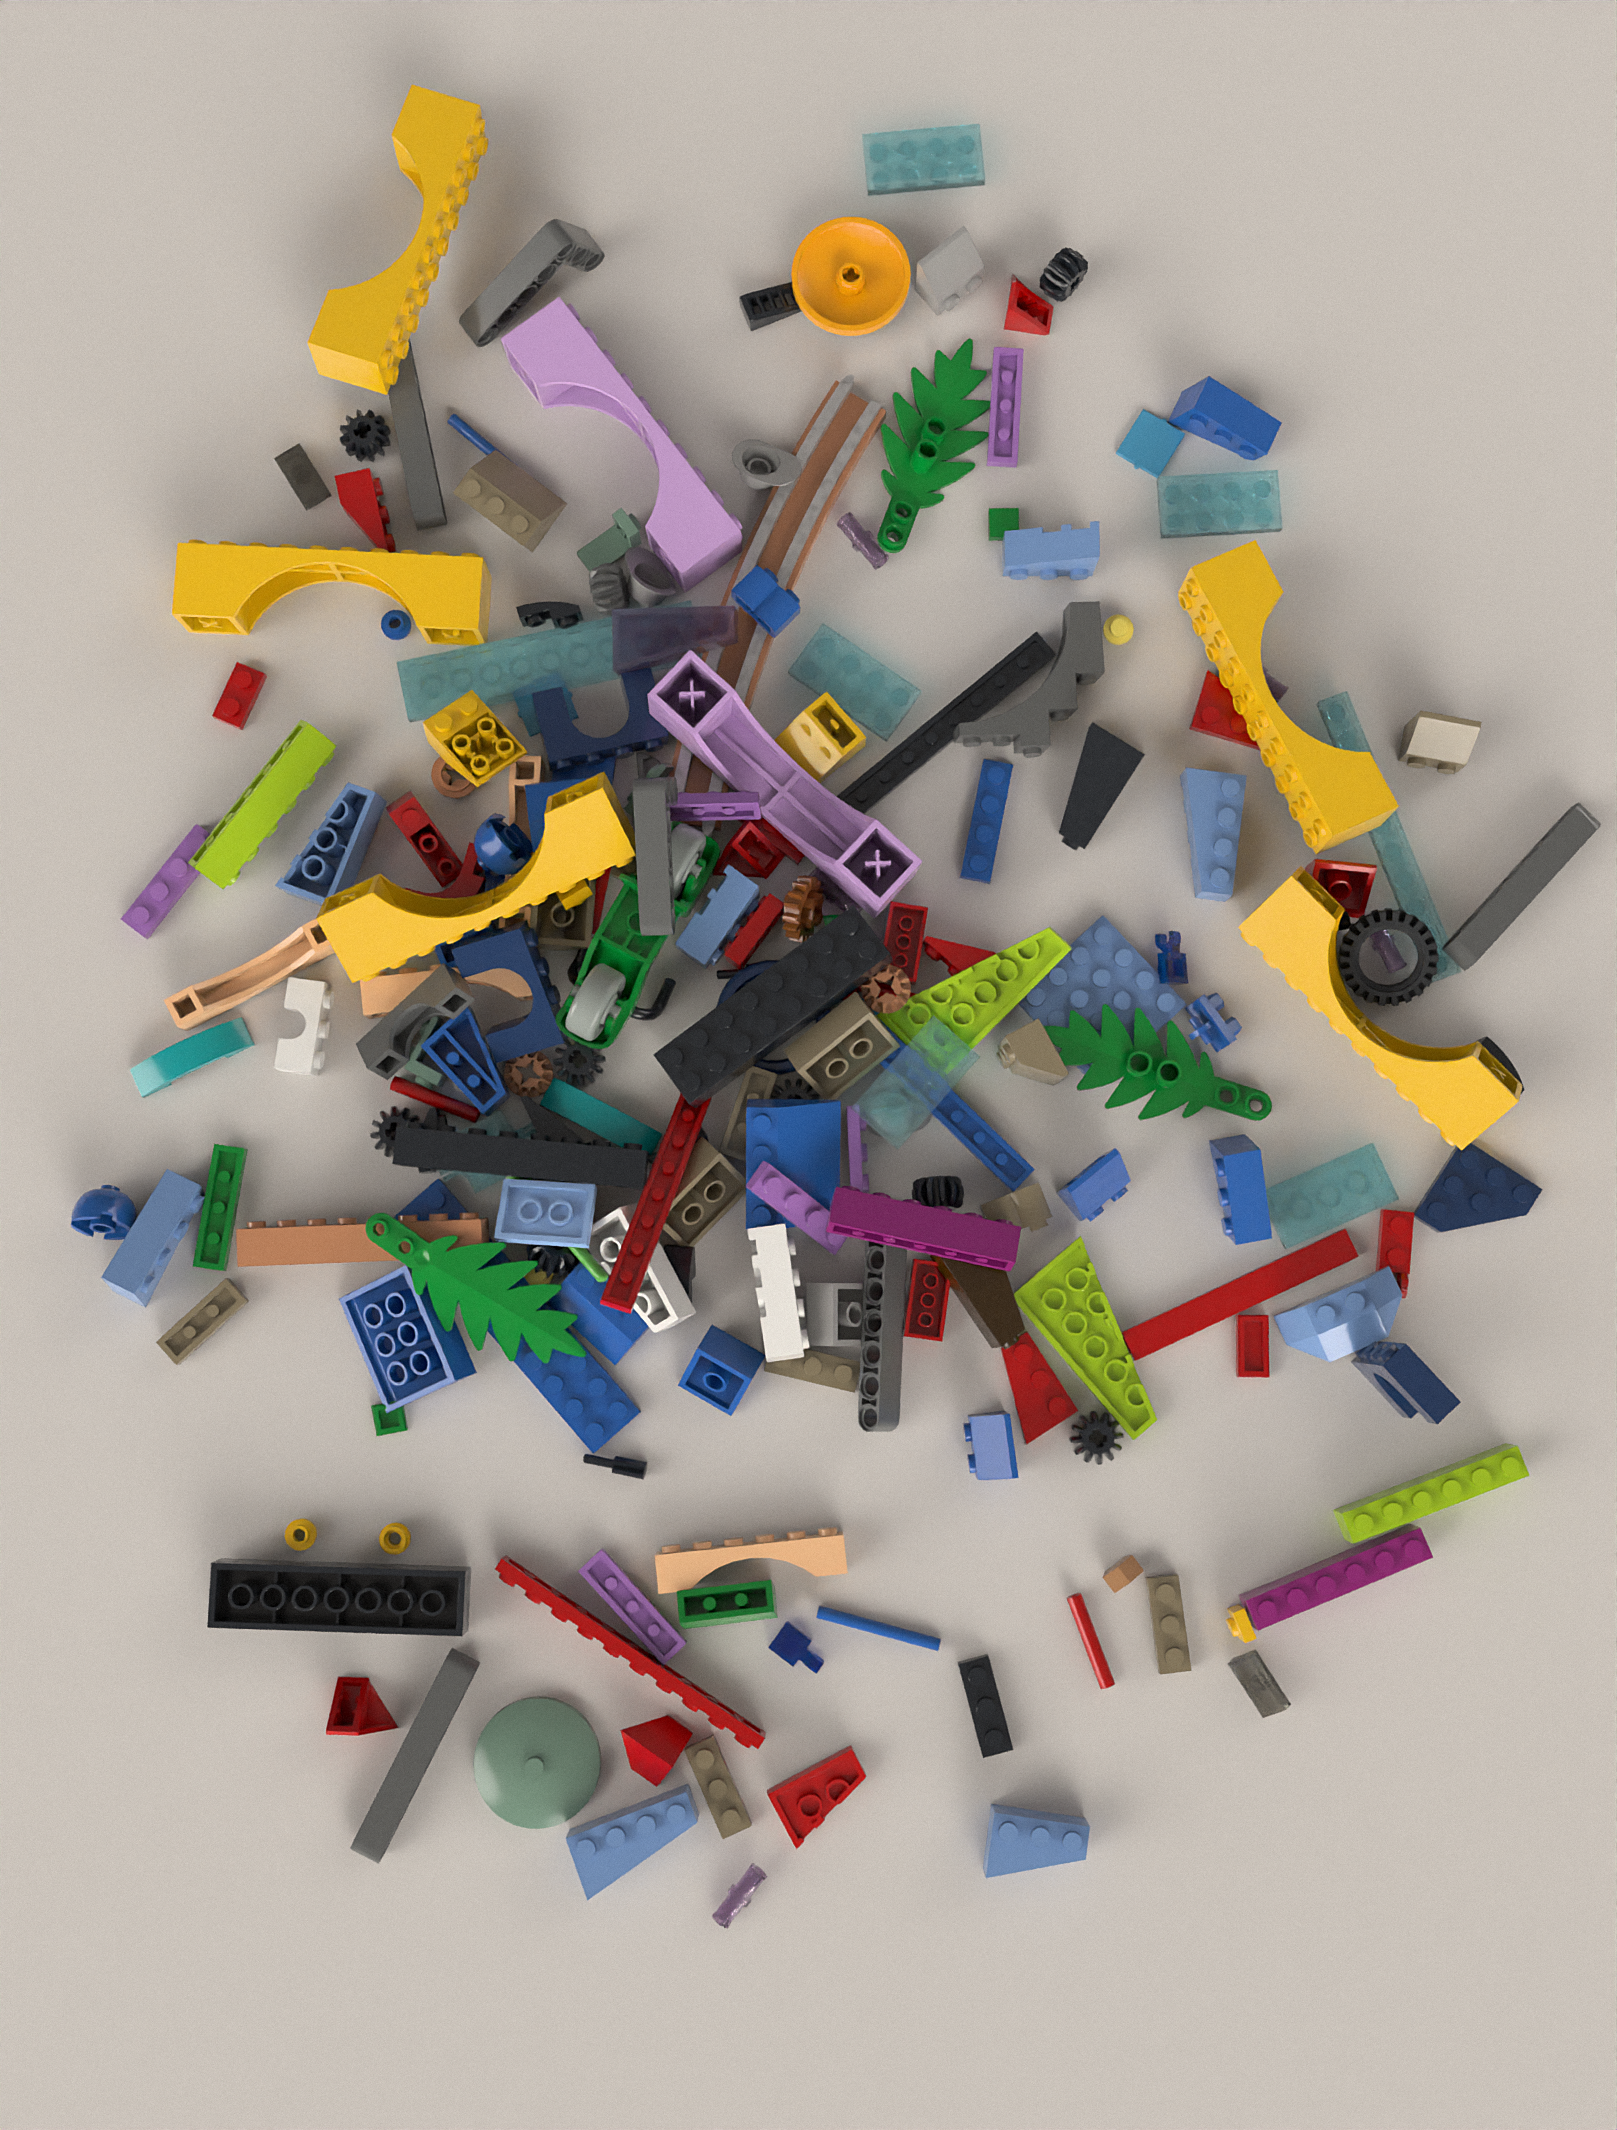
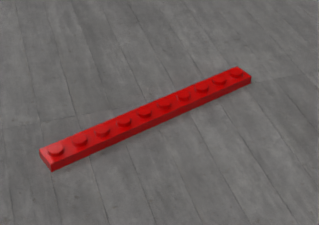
M507 1555L500 1560L495 1570L500 1573L498 1577L504 1583L511 1587L517 1584L526 1591L524 1595L529 1600L538 1605L543 1602L552 1608L550 1613L562 1622L566 1623L569 1620L577 1625L578 1628L576 1630L588 1640L596 1638L604 1644L603 1649L615 1658H619L621 1655L631 1662L629 1667L641 1676H645L647 1673L656 1679L655 1685L668 1694H671L672 1691L683 1698L681 1702L694 1712H697L699 1709L709 1716L707 1720L720 1730H724L726 1727L735 1733L734 1739L747 1748H750L752 1745L759 1749L765 1739V1731L667 1664L663 1665L654 1655Z

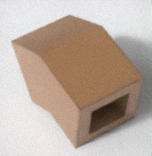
M1127 1555L1106 1570L1102 1578L1112 1591L1116 1593L1131 1583L1144 1570L1133 1555Z

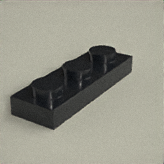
M988 1654L957 1662L982 1757L986 1758L1012 1751L1013 1746Z

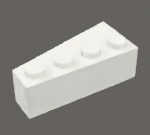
M785 1224L748 1229V1236L752 1248L751 1257L756 1278V1292L761 1313L760 1320L767 1362L804 1357L803 1349L809 1348L807 1329H800L799 1318L805 1317L803 1299H796L795 1287L801 1285L798 1268H792L790 1257L796 1256L794 1237H787Z

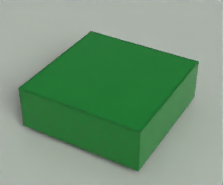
M989 508V541H1003L1005 531L1019 530V508Z
M382 1403L371 1405L376 1436L408 1430L404 1406L386 1413V1405Z

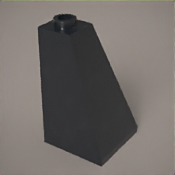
M1093 722L1088 728L1059 834L1064 836L1061 842L1076 851L1079 846L1083 849L1087 847L1145 755Z

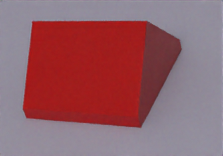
M1314 859L1305 867V870L1345 909L1344 912H1348L1351 918H1359L1365 914L1377 865Z

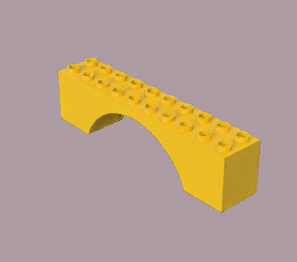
M413 84L411 85L391 135L400 171L412 181L423 197V211L420 224L405 252L389 268L362 283L328 290L307 342L320 375L385 395L388 394L390 386L395 385L397 382L399 363L401 358L405 359L409 350L408 340L411 333H415L418 328L419 312L421 307H426L428 303V289L431 282H435L438 277L439 261L441 256H446L448 252L450 233L457 229L460 208L465 206L468 201L469 185L471 180H476L479 171L478 162L481 155H486L489 139L485 136V119H482L479 104Z
M191 539L188 543H177L172 615L188 632L249 635L263 613L291 592L317 583L351 582L377 589L400 603L414 618L427 644L487 647L492 576L484 558L478 554L462 553L461 556H449L446 552L434 551L431 552V555L419 554L414 550L389 553L387 550L373 548L370 552H364L352 547L328 550V548L319 545H312L309 549H302L291 544L268 547L258 542L249 543V546H240L230 541L207 544L205 541Z
M1254 540L1191 567L1178 592V600L1182 609L1188 611L1195 634L1201 636L1206 645L1207 657L1211 662H1215L1222 685L1229 689L1233 697L1235 710L1238 714L1243 715L1250 738L1257 742L1261 750L1263 763L1266 767L1271 768L1278 791L1285 795L1289 803L1291 816L1300 823L1306 844L1313 848L1317 855L1381 826L1399 805L1370 752L1343 750L1318 741L1296 726L1285 715L1273 698L1263 673L1261 638L1265 621L1284 591L1257 541Z
M601 772L547 798L544 814L545 830L536 851L517 874L492 890L469 897L436 898L406 890L394 884L382 874H378L325 898L316 919L352 983L361 979L364 982L378 976L381 970L389 966L391 969L398 968L404 965L409 957L416 954L425 956L435 950V946L445 941L447 944L454 943L464 936L463 933L469 930L480 931L488 927L492 923L491 920L500 916L504 919L517 914L520 911V907L529 903L532 906L544 902L551 893L558 890L560 893L567 892L577 885L576 882L582 879L593 880L603 875L605 869L611 866L622 867L630 863L633 857L636 856L635 832L605 772Z
M1300 866L1238 927L1242 931L1240 933L1241 937L1250 946L1256 945L1264 953L1262 955L1263 959L1272 968L1278 967L1286 975L1284 977L1286 982L1294 990L1300 989L1308 997V1004L1316 1012L1320 1013L1322 1011L1330 1019V1026L1338 1034L1342 1035L1344 1033L1352 1041L1351 1046L1362 1057L1366 1055L1374 1063L1375 1071L1382 1078H1389L1397 1086L1395 1089L1398 1094L1406 1101L1411 1100L1419 1108L1418 1113L1430 1124L1433 1122L1441 1130L1440 1134L1451 1146L1456 1144L1463 1150L1519 1102L1523 1085L1479 1041L1454 1047L1424 1046L1400 1039L1373 1023L1358 1008L1349 995L1339 970L1336 947L1337 933L1345 909Z

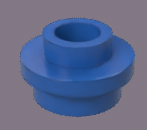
M391 610L381 620V629L384 635L391 640L404 639L411 631V620L401 610ZM394 620L401 621L398 628H391V623Z

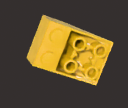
M470 690L422 722L428 743L447 764L477 787L527 754L526 749L473 690Z
M826 691L803 710L774 741L810 776L821 783L865 747L866 736Z

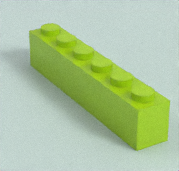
M300 720L188 863L223 890L227 885L231 886L240 876L239 870L246 861L250 862L259 851L258 845L265 837L269 838L278 827L277 821L283 814H288L297 803L296 797L302 790H307L313 784L316 778L314 774L321 766H326L334 756L333 750L337 745L311 724Z
M1505 1443L1334 1509L1333 1512L1344 1540L1355 1544L1530 1475L1518 1446Z

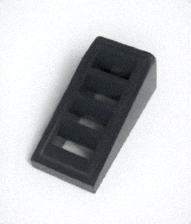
M792 282L750 292L739 297L740 307L750 331L802 312L794 297ZM785 294H791L794 304H788ZM779 297L783 307L778 308L774 298ZM768 301L772 310L767 311L764 302ZM758 305L761 313L756 314L753 307Z

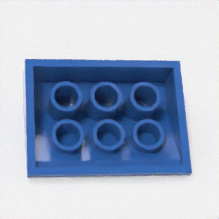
M747 1099L746 1184L761 1163L765 1161L830 1212L835 1188L840 1187L841 1100ZM746 1188V1229L785 1224L786 1228L796 1227Z
M405 1265L339 1298L382 1404L386 1405V1413L477 1373L455 1320L452 1330L449 1332L445 1331L433 1307L427 1283L423 1294L417 1295L412 1282V1269Z

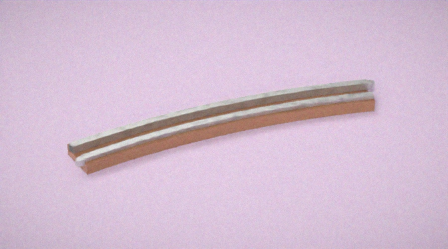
M852 374L847 375L841 382L837 380L834 382L791 453L800 461L802 471L794 482L773 487L733 572L701 658L738 693L749 711L774 638L731 597V590L756 565L763 570L765 568L770 569L778 578L777 584L785 591L787 589L794 590L811 550L839 495L871 440L886 419V410L881 408L882 405L872 399L868 403L851 393L854 385V376ZM677 740L672 760L674 769L669 773V777H676L678 792L690 794L707 793L710 791L729 793L730 787ZM723 820L680 821L689 826L702 828L703 833L709 837L714 830L721 831Z

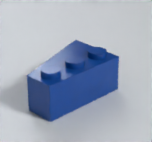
M1210 376L1181 392L1167 422L1230 450L1246 460L1252 461L1268 454L1282 422Z
M470 1006L454 1020L449 1019L421 1045L426 1053L485 1116L489 1117L511 1097L474 1011Z
M1245 1134L1209 1140L1218 1183V1200L1224 1213V1218L1221 1219L1224 1235L1228 1236L1235 1245L1272 1239L1261 1149Z

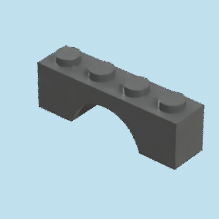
M444 963L439 966L356 1043L366 1068L386 1080L391 1078L410 1060L409 1051L413 1037L426 1021L436 1016H448L454 1020L476 1000L465 978H462L460 973Z

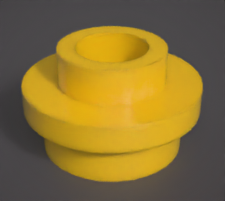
M296 1519L285 1530L286 1543L297 1551L310 1548L317 1538L316 1527L308 1519ZM297 1529L305 1532L303 1541L296 1538L295 1532Z
M397 1522L386 1525L379 1535L381 1548L391 1555L404 1552L411 1542L409 1529ZM395 1532L400 1535L401 1541L399 1544H394L391 1541L392 1533Z

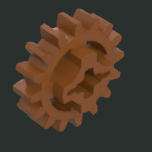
M798 876L797 881L792 883L793 890L788 891L785 895L782 920L784 922L783 930H786L785 937H788L789 940L803 943L809 936L814 935V927H818L822 921L824 896L822 895L823 888H820L821 881L817 880V877Z

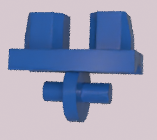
M1218 993L1209 996L1204 994L1185 1007L1191 1016V1019L1188 1021L1195 1029L1194 1032L1188 1035L1190 1039L1193 1040L1200 1036L1206 1045L1210 1043L1216 1052L1237 1040L1235 1036L1242 1029L1236 1018L1230 1017L1224 1021L1217 1011L1224 1007V1001Z

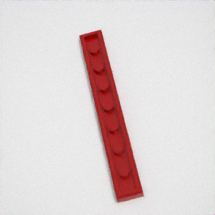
M680 1093L602 1294L600 1304L631 1314L712 1097L695 1109L688 1104Z
M1341 1229L1122 1331L1123 1339L1133 1360H1139L1359 1257L1346 1229Z

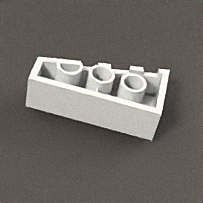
M638 1203L619 1207L592 1225L589 1248L587 1249L609 1275ZM659 1241L633 1307L654 1333L674 1327L696 1313Z

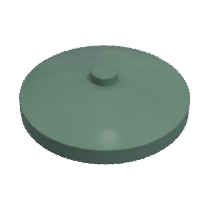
M540 1696L517 1700L496 1713L483 1729L474 1753L475 1781L483 1800L489 1808L500 1818L513 1825L528 1829H543L562 1824L575 1816L587 1804L598 1783L601 1771V1750L597 1735L584 1715L566 1702Z

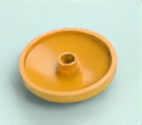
M861 217L836 218L813 229L799 245L793 259L791 273L794 297L804 315L818 327L844 336L868 334L882 328L893 320L907 299L911 276L909 259L899 239L883 225Z

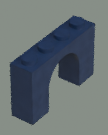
M651 667L621 673L620 685L628 711V719L621 730L608 737H590L580 732L574 726L568 713L562 686L532 693V704L550 771L567 772L574 769L575 765L587 763L589 766L598 765L604 762L605 758L616 756L617 759H625L633 756L634 752L642 750L656 752L668 744V730L649 714L647 694L656 686Z
M527 920L460 940L451 949L462 978L502 968L519 974L531 989L533 996L531 1012L522 1017L492 1025L485 1035L496 1063L563 1044L568 1038L555 1021L556 1015L561 1009L559 990L555 985L552 986L548 976L550 973L548 962L545 957H541L537 947L539 944L537 933L534 928L529 927Z
M1375 1341L1369 1346L1354 1352L1356 1357L1351 1363L1403 1418L1411 1419L1419 1412L1428 1423L1438 1425L1461 1403L1406 1343Z

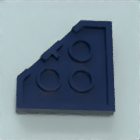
M1468 1144L1463 1150L1456 1145L1415 1209L1414 1218L1437 1233L1525 1216L1543 1189L1474 1144Z

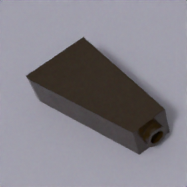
M929 1255L932 1261L939 1265L937 1268L945 1280L948 1279L950 1281L951 1289L991 1348L1003 1347L1007 1349L1019 1341L1017 1335L1024 1331L1025 1327L1006 1271Z

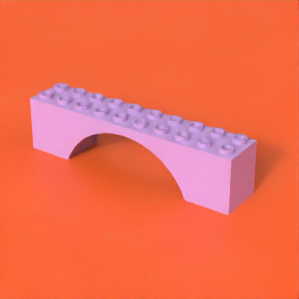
M558 297L501 338L509 365L543 409L561 406L593 409L619 420L644 442L659 470V489L652 515L645 525L649 546L686 593L742 552L743 536L740 531L742 525L733 513L728 515L723 509L724 502L720 495L714 489L710 491L704 484L706 479L697 466L692 468L686 461L688 456L679 443L673 444L668 438L670 433L665 424L660 419L655 421L651 416V407L644 397L640 396L638 398L632 391L634 386L625 373L620 375L614 368L616 363L606 349L604 351L600 350L596 344L598 340L593 331L588 326L583 328L578 321L580 316L570 303L566 305Z
M689 650L647 694L649 714L735 792L743 790L759 792L761 816L874 919L916 875L922 860L877 819L862 814L840 800L800 767L758 723L738 693L693 651Z

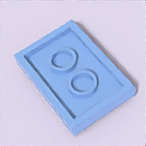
M504 1179L494 1239L497 1242L589 1248L597 1196L596 1185Z

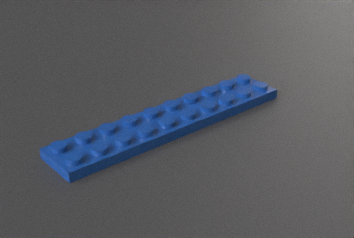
M438 1178L396 1214L394 1218L398 1220L400 1215H417L418 1220H429V1214L448 1213V1219H460V1213L468 1211L441 1179ZM489 1236V1242H494L493 1239ZM500 1251L480 1269L512 1261L503 1251ZM523 1277L509 1289L530 1284ZM546 1302L545 1304H543V1305H542L539 1309H537V1310H546V1309H547V1310H553V1309H552L551 1306ZM490 1319L488 1332L499 1344ZM569 1327L565 1330L583 1346L587 1352L585 1357L574 1356L553 1349L550 1361L543 1363L530 1348L522 1334L514 1363L593 1454L641 1412Z

